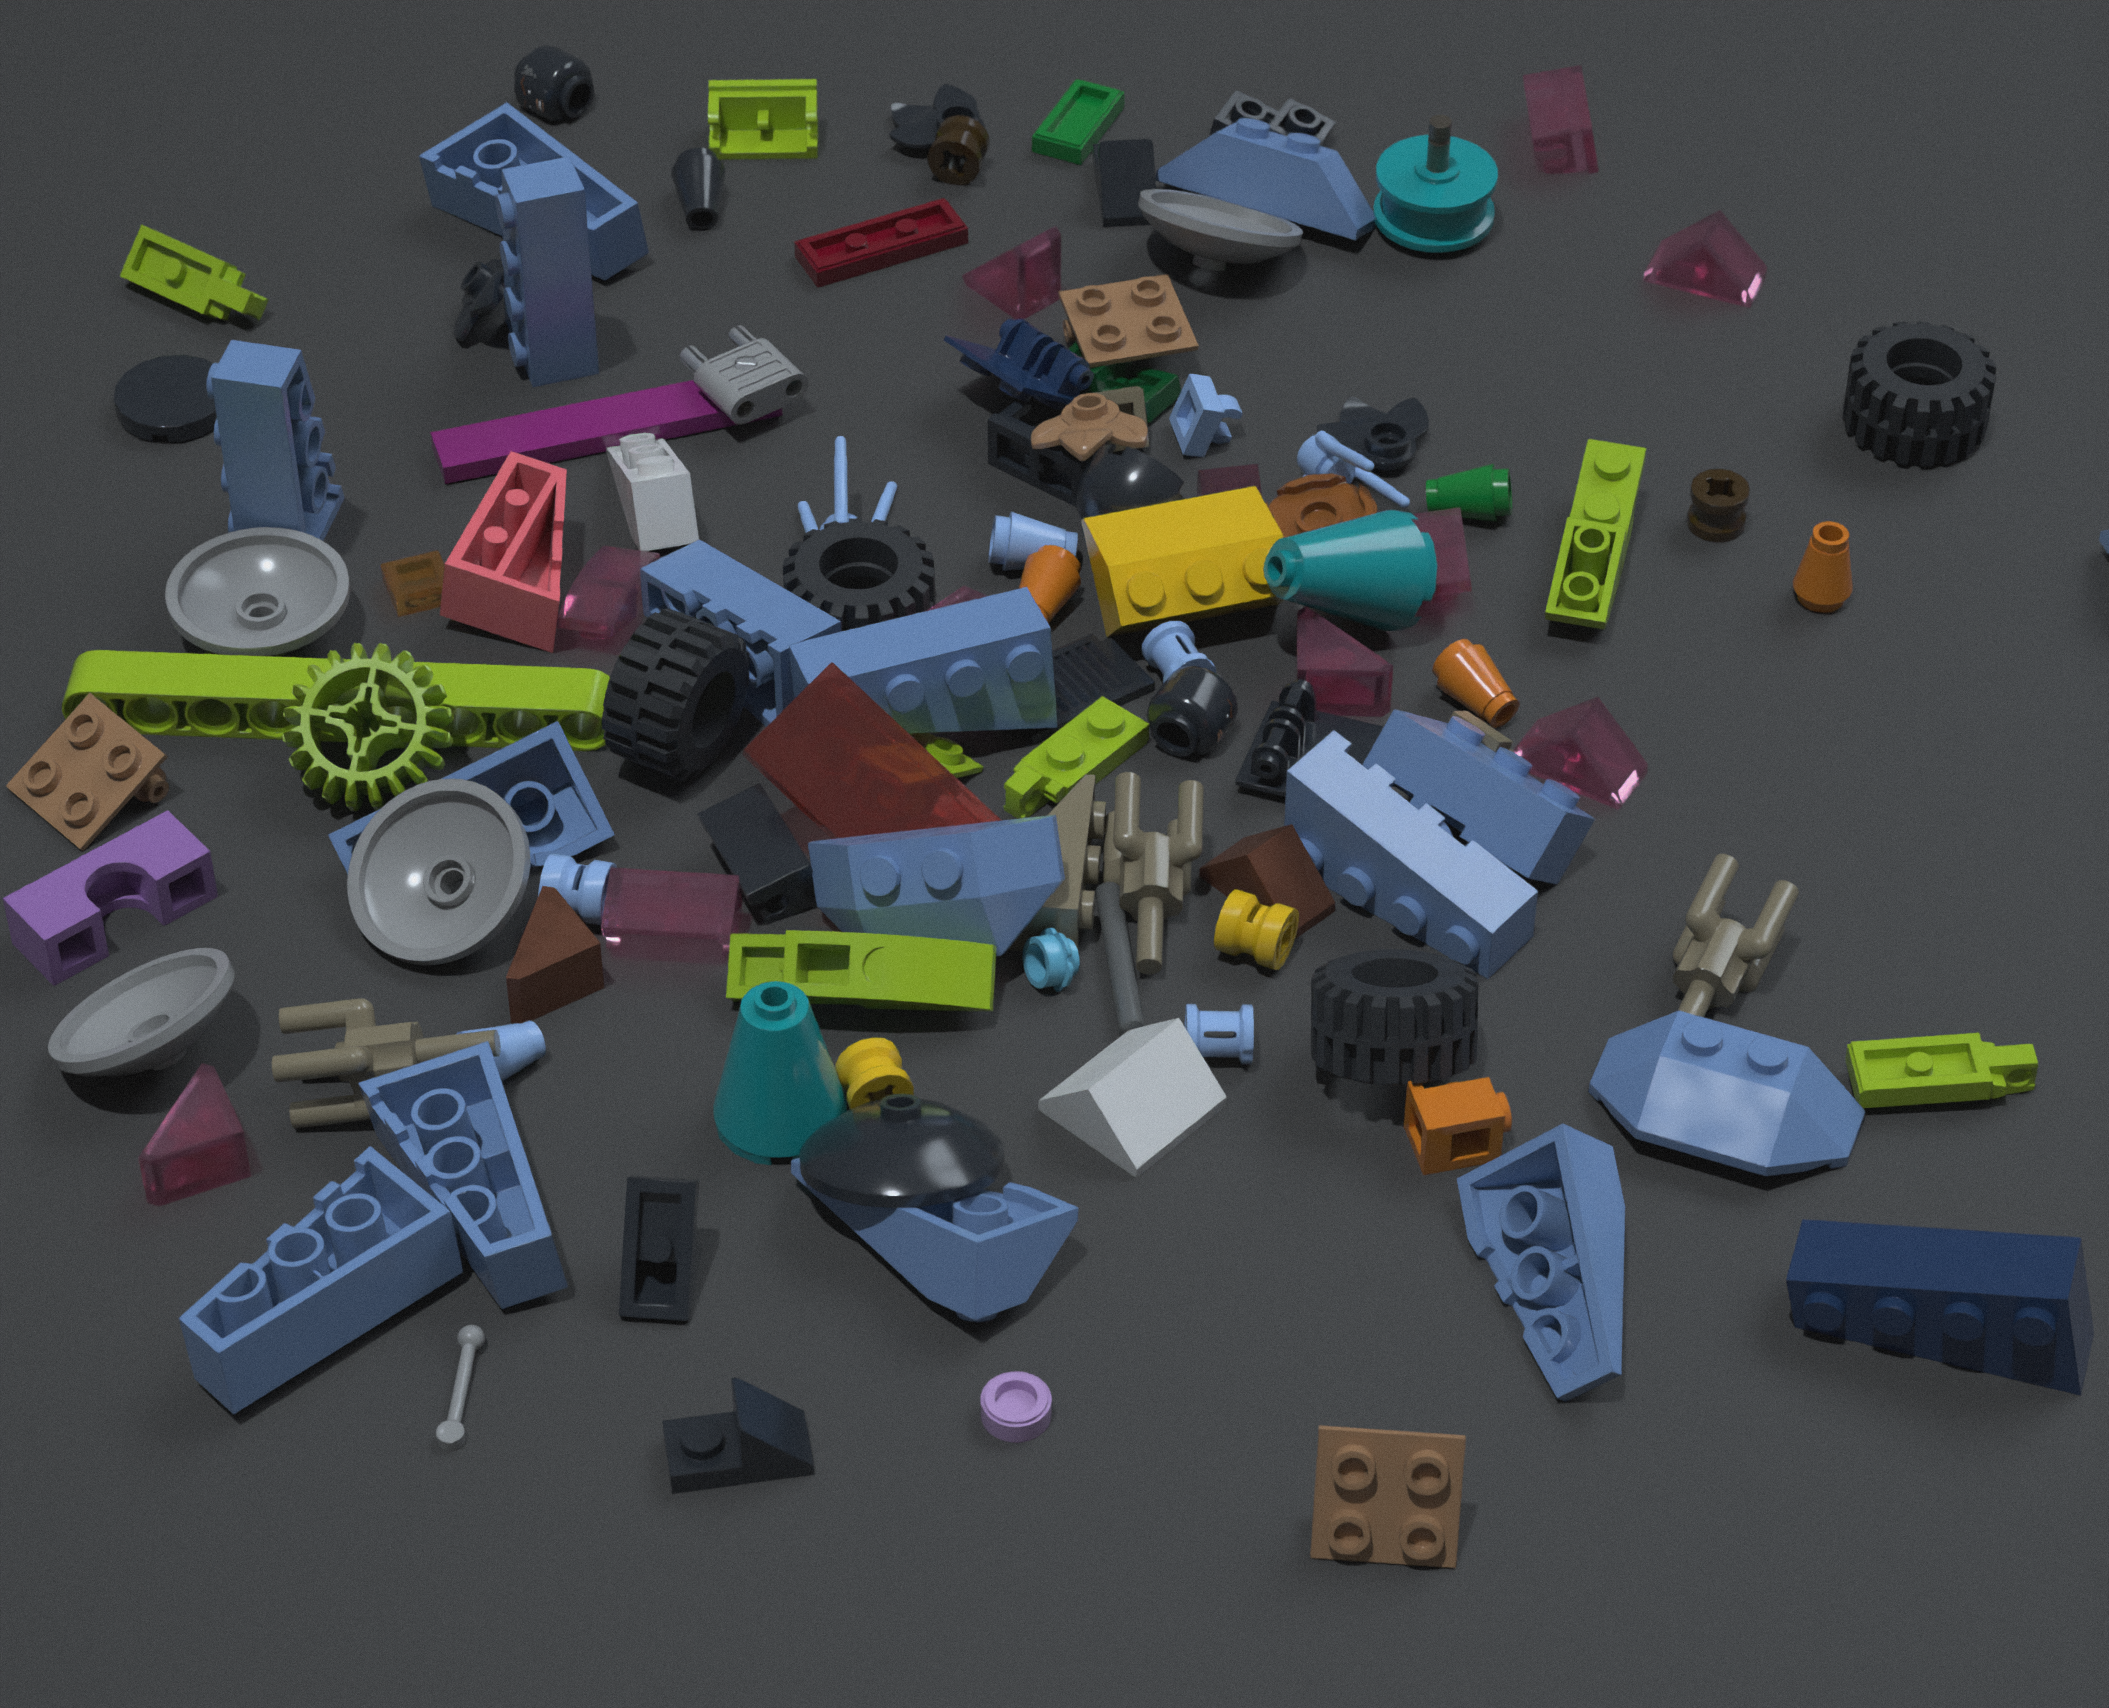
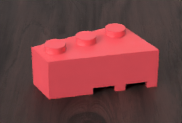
M512 451L509 453L445 563L440 616L553 653L560 603V573L567 469Z

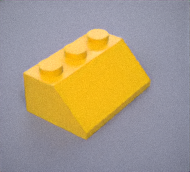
M1256 486L1098 515L1081 520L1107 637L1154 629L1160 624L1169 621L1190 622L1277 605L1284 601L1272 593L1264 576L1266 556L1272 545L1277 540L1283 538V534Z

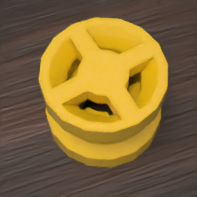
M872 1037L863 1039L848 1046L839 1055L835 1064V1070L844 1090H847V1102L850 1110L868 1102L881 1100L889 1095H914V1086L906 1071L902 1069V1058L893 1042L885 1038Z

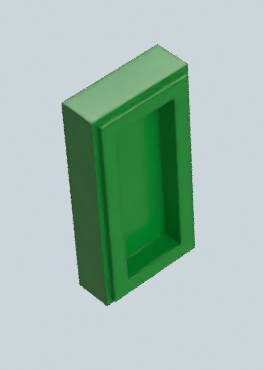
M1075 79L1032 135V152L1082 165L1093 150V144H1097L1123 110L1125 92Z

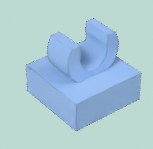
M1189 373L1169 420L1183 455L1204 458L1211 442L1216 444L1228 443L1232 438L1227 424L1221 422V420L1227 417L1241 419L1243 413L1236 398L1230 395L1217 394L1210 376Z

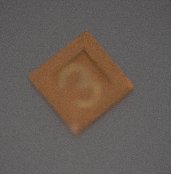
M438 550L381 564L382 580L398 617L441 607L445 564Z

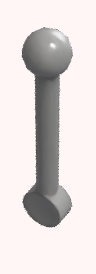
M472 1324L464 1326L458 1333L457 1342L462 1350L448 1417L436 1429L437 1443L440 1448L446 1451L458 1450L466 1441L461 1419L475 1351L482 1348L485 1342L483 1330L479 1326Z

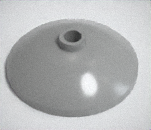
M1149 189L1140 193L1138 206L1144 218L1166 241L1193 254L1192 263L1209 270L1225 271L1226 263H1259L1288 253L1300 244L1303 234L1300 227L1288 220L1210 196L1174 190Z
M273 527L250 528L233 531L210 539L185 555L175 566L168 578L165 599L167 612L173 626L186 640L194 645L219 655L275 657L309 645L328 632L339 621L349 602L350 581L343 559L324 541L312 535L291 529Z
M439 779L407 789L389 801L375 814L363 830L352 853L347 877V892L355 922L366 938L377 948L389 956L406 963L438 965L459 960L472 954L490 942L506 926L522 900L530 871V848L526 830L517 813L503 798L491 789L476 782L463 779ZM464 879L461 887L451 894L453 885L457 881Z
M214 948L184 950L145 963L112 980L77 1005L54 1030L49 1040L48 1052L60 1070L83 1077L126 1076L151 1068L153 1070L165 1069L181 1060L187 1053V1048L207 1031L230 995L235 978L234 967L224 952Z

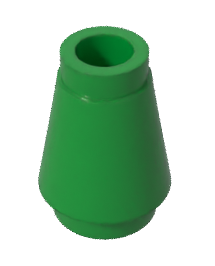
M1493 463L1438 477V479L1426 480L1428 514H1440L1441 516L1498 522V516L1512 515V485L1509 468L1495 469Z

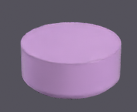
M1006 1372L992 1378L985 1385L981 1393V1421L983 1426L992 1436L1006 1442H1026L1040 1436L1047 1429L1051 1421L1052 1400L1050 1390L1040 1378L1026 1372Z

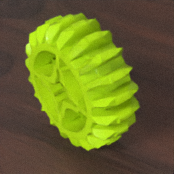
M354 643L350 651V661L344 662L336 650L329 651L327 656L332 668L324 674L318 666L314 664L308 665L307 673L314 684L311 688L302 684L293 685L291 692L295 698L303 703V706L284 708V718L293 725H296V727L284 732L282 738L288 747L298 748L289 757V762L295 770L307 769L302 781L310 790L324 785L322 797L330 804H334L345 793L346 806L351 811H358L363 804L365 795H368L372 807L377 811L386 805V793L392 792L396 797L406 791L404 786L412 780L416 785L429 782L422 772L425 766L433 770L443 769L445 762L437 752L433 751V748L452 746L453 738L451 734L440 729V727L453 722L454 716L449 707L438 706L447 697L442 684L429 685L434 676L432 670L426 664L413 669L414 658L410 652L403 650L391 662L390 649L386 644L379 643L374 649L372 658L368 659L362 644ZM387 685L402 690L414 700L417 714L416 724L405 723L401 716L388 713L389 700L385 695ZM360 686L357 697L352 702L343 706L332 705L343 693ZM375 716L380 724L379 729L376 732L370 729L371 736L362 738L356 730L358 724L362 722L367 726L365 719ZM321 730L331 731L335 738L348 741L347 754L351 759L350 770L340 768L325 758L321 747ZM393 748L406 749L395 761L380 769H376L379 758L386 751Z

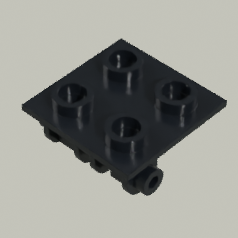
M1302 679L1294 680L1282 688L1279 702L1271 701L1235 779V785L1286 797L1287 770L1333 730L1352 744L1347 753L1363 765L1384 726L1317 711V699L1313 686L1308 681Z

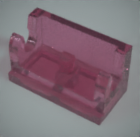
M1581 65L1523 75L1535 151H1552L1557 148L1567 151V154L1561 159L1544 161V172L1548 174H1565L1588 170V174L1599 172Z
M610 868L601 924L602 936L607 937L606 948L620 949L623 934L718 940V943L722 944V956H729L730 933L739 934L743 917L739 876Z

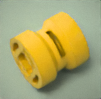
M1234 889L1229 894L1219 914L1214 934V947L1216 950L1232 956H1237L1241 953L1252 955L1257 964L1273 970H1279L1288 958L1294 944L1299 924V912L1295 908L1280 903L1270 907L1260 904L1256 895Z

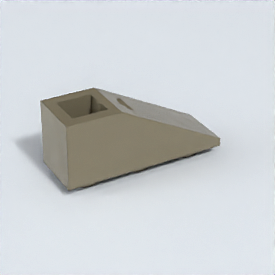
M1085 775L1048 814L1056 815L1065 880L1050 895L1036 916L1008 950L1023 951L1025 942L1030 937L1040 936V933L1046 928H1054L1057 933H1063L1066 938L1071 939L1078 949L1080 930H1092L1095 891H1087L1086 884H1098L1101 846L1092 845V839L1104 840L1107 808L1106 802L1095 801V775Z

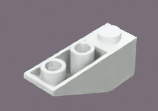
M651 433L633 434L622 437L620 439V446L606 448L631 537L640 552L687 545L699 540L690 472L664 439L655 440V435Z

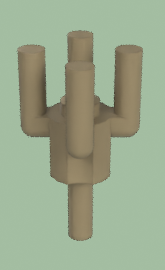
M1123 772L1116 777L1114 811L1108 813L1105 818L1103 883L1114 882L1120 886V908L1130 913L1134 921H1138L1137 970L1143 974H1155L1162 969L1163 919L1178 916L1183 909V896L1187 895L1191 890V863L1198 859L1202 853L1204 786L1195 780H1187L1179 785L1178 819L1168 823L1167 835L1159 832H1143L1139 828L1141 778L1135 773Z
M1718 854L1715 856L1686 914V926L1673 950V960L1678 965L1673 974V984L1684 994V998L1677 1011L1704 1017L1707 1010L1711 1008H1729L1739 991L1751 992L1758 987L1785 931L1784 924L1799 895V890L1793 883L1785 880L1777 881L1754 927L1746 929L1737 921L1720 918V914L1726 904L1724 897L1739 868V864L1730 855Z
M363 998L280 1008L279 1025L282 1034L346 1027L344 1041L337 1042L334 1049L273 1056L272 1073L276 1083L338 1076L341 1082L349 1081L354 1095L290 1103V1120L294 1129L371 1120L358 1084L359 1082L487 1041L489 1042L493 1057L500 1056L501 1045L496 1029L424 1038L418 1021L376 1026L372 1003Z

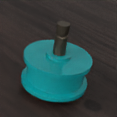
M1438 114L1430 118L1429 135L1406 138L1388 147L1380 155L1376 165V181L1380 192L1374 201L1373 213L1375 223L1378 229L1393 242L1418 251L1451 252L1470 247L1486 237L1494 223L1495 209L1490 197L1497 186L1498 169L1496 163L1481 147L1467 140L1451 136L1452 120L1446 115Z

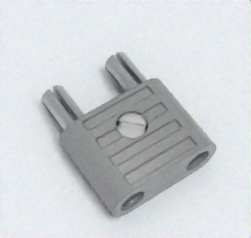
M737 325V328L733 327L729 332L728 339L736 347L709 360L694 346H689L688 349L684 348L680 354V361L694 374L693 380L695 385L735 424L748 423L799 400L808 389V378L767 339H756L741 325Z

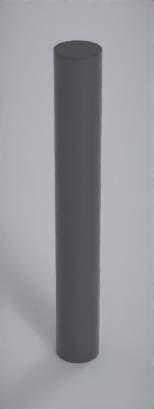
M1105 882L1096 888L1095 893L1118 1028L1122 1036L1128 1030L1143 1027L1145 1024L1125 910L1119 906L1120 886L1114 882Z

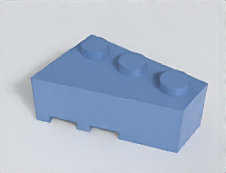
M1394 709L1365 759L1363 766L1369 770L1377 763L1396 778L1393 787L1398 788L1411 797L1410 803L1419 810L1427 803L1444 816L1446 822L1462 832L1460 835L1462 839L1467 842L1474 840L1500 862L1529 879L1558 884L1595 821V818L1576 806L1580 797L1569 788L1551 779H1547L1542 784L1528 774L1532 768L1531 763L1502 747H1499L1497 752H1494L1481 743L1485 733L1459 717L1452 716L1449 723Z

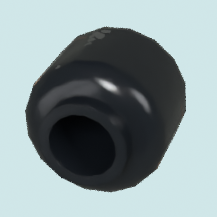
M543 45L532 50L516 66L514 92L517 102L537 116L551 123H558L569 118L580 117L591 105L594 97V85L590 68L581 59L555 46Z
M1187 666L1177 669L1168 677L1151 699L1146 715L1153 738L1164 751L1180 757L1189 755L1206 756L1218 746L1233 726L1238 713V704L1234 692L1222 676L1207 668Z

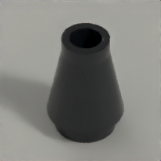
M691 148L682 152L671 170V177L685 212L686 223L695 230H708L718 223V208L726 175L725 166L718 156L706 148Z

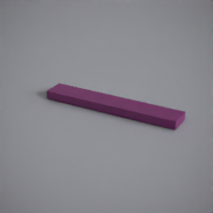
M694 380L434 431L430 432L432 449L446 484L497 474L511 451L546 463H552L606 452L608 447L620 446V439L628 435L651 433L655 435V440H665L740 424H735L695 385ZM782 408L750 422L782 416Z

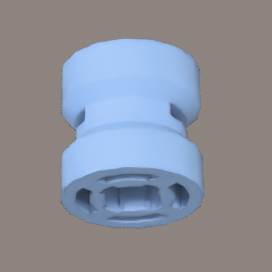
M551 853L547 857L541 873L538 896L542 886L554 887L575 913L581 917L583 922L606 926L611 919L616 902L618 888L617 866L615 863L594 860L589 865L577 864L571 856Z

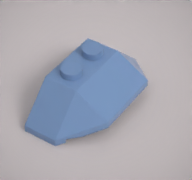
M1239 119L1236 123L1214 133L1156 171V181L1356 240L1375 229L1374 213L1337 151L1320 146V140L1311 135L1291 133L1287 137L1270 132V125L1260 120Z
M1056 815L818 840L808 843L817 907L842 932L928 937L993 944L997 947L996 956L1006 953L1036 916L1050 895L1065 880Z
M1676 1011L1610 1037L1589 1083V1093L1597 1101H1602L1611 1115L1635 1139L1763 1176L1804 1172L1826 1164L1830 1168L1847 1166L1865 1117L1863 1107L1809 1047L1682 1011Z

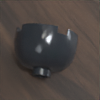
M1103 445L1089 461L1078 483L1077 511L1082 520L1083 518L1183 500L1185 498L1179 493V490L1184 481L1161 462L1139 450L1126 447L1121 456L1108 454L1112 445Z

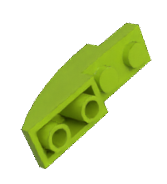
M1588 439L1570 517H1567L1545 611V620L1605 629L1617 593L1632 532L1635 505L1645 465L1646 448Z
M786 930V934L730 933L726 998L732 1002H741L744 995L753 987L766 982L780 981L800 988L806 994L810 1004L860 1005L866 1009L993 1012L997 947L993 944L855 932Z

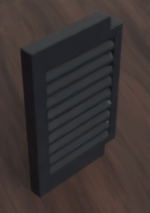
M1094 634L1087 635L1052 651L1057 728L1017 730L1031 745L1037 744L1051 737L1102 696L1122 706L1155 691V681L1111 637L1100 641Z

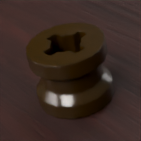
M958 115L944 120L936 133L935 141L927 155L928 166L931 172L939 180L952 185L969 184L976 179L982 166V160L990 146V137L986 128L978 121L967 116Z
M1708 469L1694 477L1690 490L1692 504L1689 506L1686 521L1689 530L1696 537L1709 542L1720 543L1737 539L1744 532L1747 516L1744 508L1747 506L1750 496L1748 481L1740 474L1725 469Z

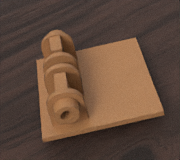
M1168 274L1059 291V298L1068 318L1063 320L1066 342H1078L1083 357L1089 362L1090 368L1199 350V345Z
M89 693L11 779L6 787L80 850L84 851L133 796L142 802L151 801L156 803L167 795L169 784L166 782V774L160 768V765L168 756Z
M1319 1425L1310 1558L1456 1568L1466 1436Z

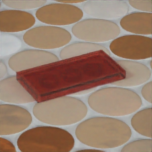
M833 662L743 751V756L831 839L1002 821Z

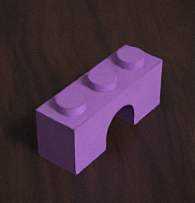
M167 810L3 898L12 944L55 986L109 957L102 917L106 914L122 908H138L151 913L165 926L217 898L218 894L210 850Z

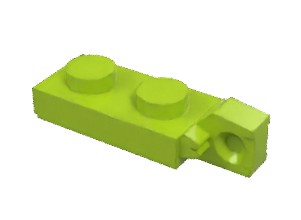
M142 224L120 274L121 277L197 312L226 321L231 309L261 320L269 299L241 287L246 274L236 270V266Z
M1102 696L1021 759L1013 769L1015 773L1004 783V789H1006L1004 811L1017 819L1029 818L1050 800L1055 803L1060 802L1085 775H1095V784H1097L1147 744L1150 724Z
M1979 1033L1852 1041L1851 1044H1847L1845 1058L1855 1100L1863 1108L1988 1100L2007 1094L2031 1091L2035 1088L2038 1060L2033 1044L1995 1046L1994 1043L1981 1041Z

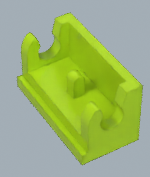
M817 79L709 80V150L713 151L719 160L818 159Z

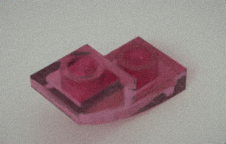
M1453 508L1413 514L1419 519L1412 520L1419 531L1429 532L1434 542L1438 565L1436 589L1432 600L1427 602H1448L1458 598L1462 592L1472 591L1461 509Z
M603 546L586 563L571 586L559 611L557 628L578 630L581 637L592 640L609 639L615 636V634L637 617V594L641 591L640 568L659 560V553Z

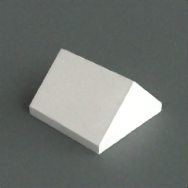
M1180 1018L1128 1030L1038 1101L1039 1111L1135 1178H1138L1227 1106V1096Z

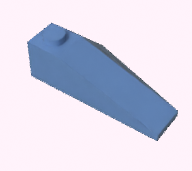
M1561 1124L1457 1178L1468 1240L1477 1256L1486 1259L1498 1282L1494 1286L1502 1301L1513 1307L1524 1326L1523 1338L1558 1399L1566 1402L1621 1375L1625 1204L1613 1146L1570 1126Z
M799 1158L791 1160V1174L927 1299L956 1311V1315L959 1318L967 1321H988L994 1319L1000 1311L1025 1303L1078 1221V1207L1034 1188L1010 1182L1003 1187V1194L983 1189L955 1201L930 1206L884 1208L852 1204L828 1197L813 1189L801 1175Z

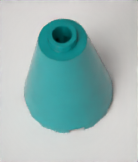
M1386 510L1277 540L1266 556L1264 576L1272 593L1280 599L1379 630L1402 631L1416 625L1422 618L1415 616L1422 601L1432 600L1436 589L1438 565L1434 542L1429 532H1420L1412 521L1419 519L1409 512Z
M780 981L759 984L744 995L713 1104V1114L719 1139L734 1154L756 1164L771 1165V1157L793 1156V1160L798 1159L802 1145L815 1130L827 1121L847 1112L844 1090L806 994L797 986Z

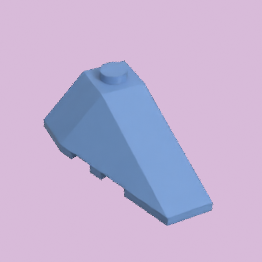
M558 721L441 778L463 779L476 782L491 789L503 798L517 813L526 830L530 848V867L543 866L551 853L572 857L615 835ZM379 810L328 834L347 874L356 843L367 824Z

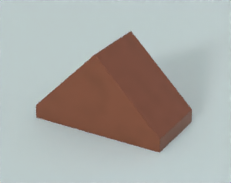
M1292 824L1244 837L1204 864L1199 870V877L1226 897L1234 889L1256 895L1260 904L1270 907L1280 903L1297 909L1299 912V924L1295 939L1335 912L1336 902Z
M542 886L506 976L511 1023L521 1024L526 1021H533L604 989L601 944L554 887Z

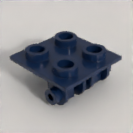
M1008 319L1002 324L999 330L1001 340L996 349L947 335L944 338L945 342L963 353L959 360L963 365L985 376H991L992 373L1002 379L998 386L1002 391L1024 402H1030L1033 396L1039 402L1062 411L1066 404L1072 403V400L1079 395L1080 391L1087 389L1093 381L1094 374L1090 370V364L1087 360L1066 349L1061 343L1054 342L1052 337L1044 334L1024 319Z

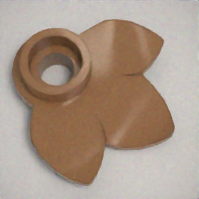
M1086 393L1075 397L1072 403L1063 408L1061 415L1044 421L1031 434L1032 449L1062 445L1080 461L1088 459L1107 441L1122 446L1142 448L1145 447L1148 440V428L1145 421L1140 417L1120 412L1119 406L1115 402L1097 393Z

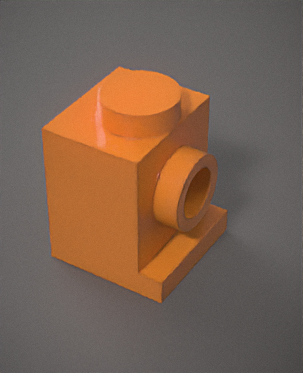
M1489 1077L1463 1082H1451L1442 1086L1425 1089L1422 1083L1412 1084L1411 1081H1407L1404 1129L1423 1175L1482 1165L1501 1156L1503 1133L1510 1132L1512 1128L1511 1110L1506 1095L1503 1092L1495 1093Z

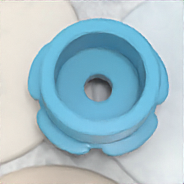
M1046 928L1040 933V936L1030 937L1025 942L1023 948V966L1029 982L1039 989L1053 986L1056 992L1070 985L1073 976L1079 970L1080 964L1079 953L1075 943L1071 939L1066 938L1063 933H1057L1054 928Z

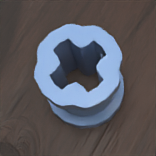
M1169 621L1160 624L1146 636L1142 644L1144 658L1150 666L1161 671L1164 676L1163 684L1171 674L1182 667L1197 666L1207 668L1216 673V667L1205 654L1199 653L1194 646L1195 636L1190 627L1182 621Z
M1196 1004L1185 1005L1184 1027L1203 1057H1238L1241 1064H1252L1254 1047L1252 1005H1242L1239 1011H1199ZM1206 1031L1234 1033L1231 1037H1204V1032Z

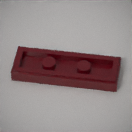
M942 198L795 241V258L816 287L819 288L969 244L968 227L948 201Z

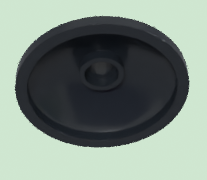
M894 1094L886 1096L881 1100L859 1105L821 1125L804 1142L800 1149V1172L806 1183L813 1189L840 1201L884 1208L930 1206L970 1196L991 1185L1003 1171L1004 1146L1000 1138L987 1125L971 1115L937 1101L919 1099L910 1094Z

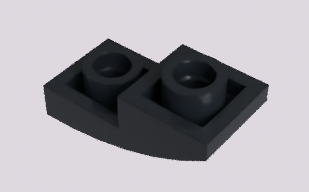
M1236 90L1214 118L1209 134L1213 135L1236 123L1239 119L1248 118L1263 121L1270 125V132L1287 137L1291 133L1314 136L1320 140V146H1322L1334 130L1336 121L1290 98L1277 111L1260 100Z

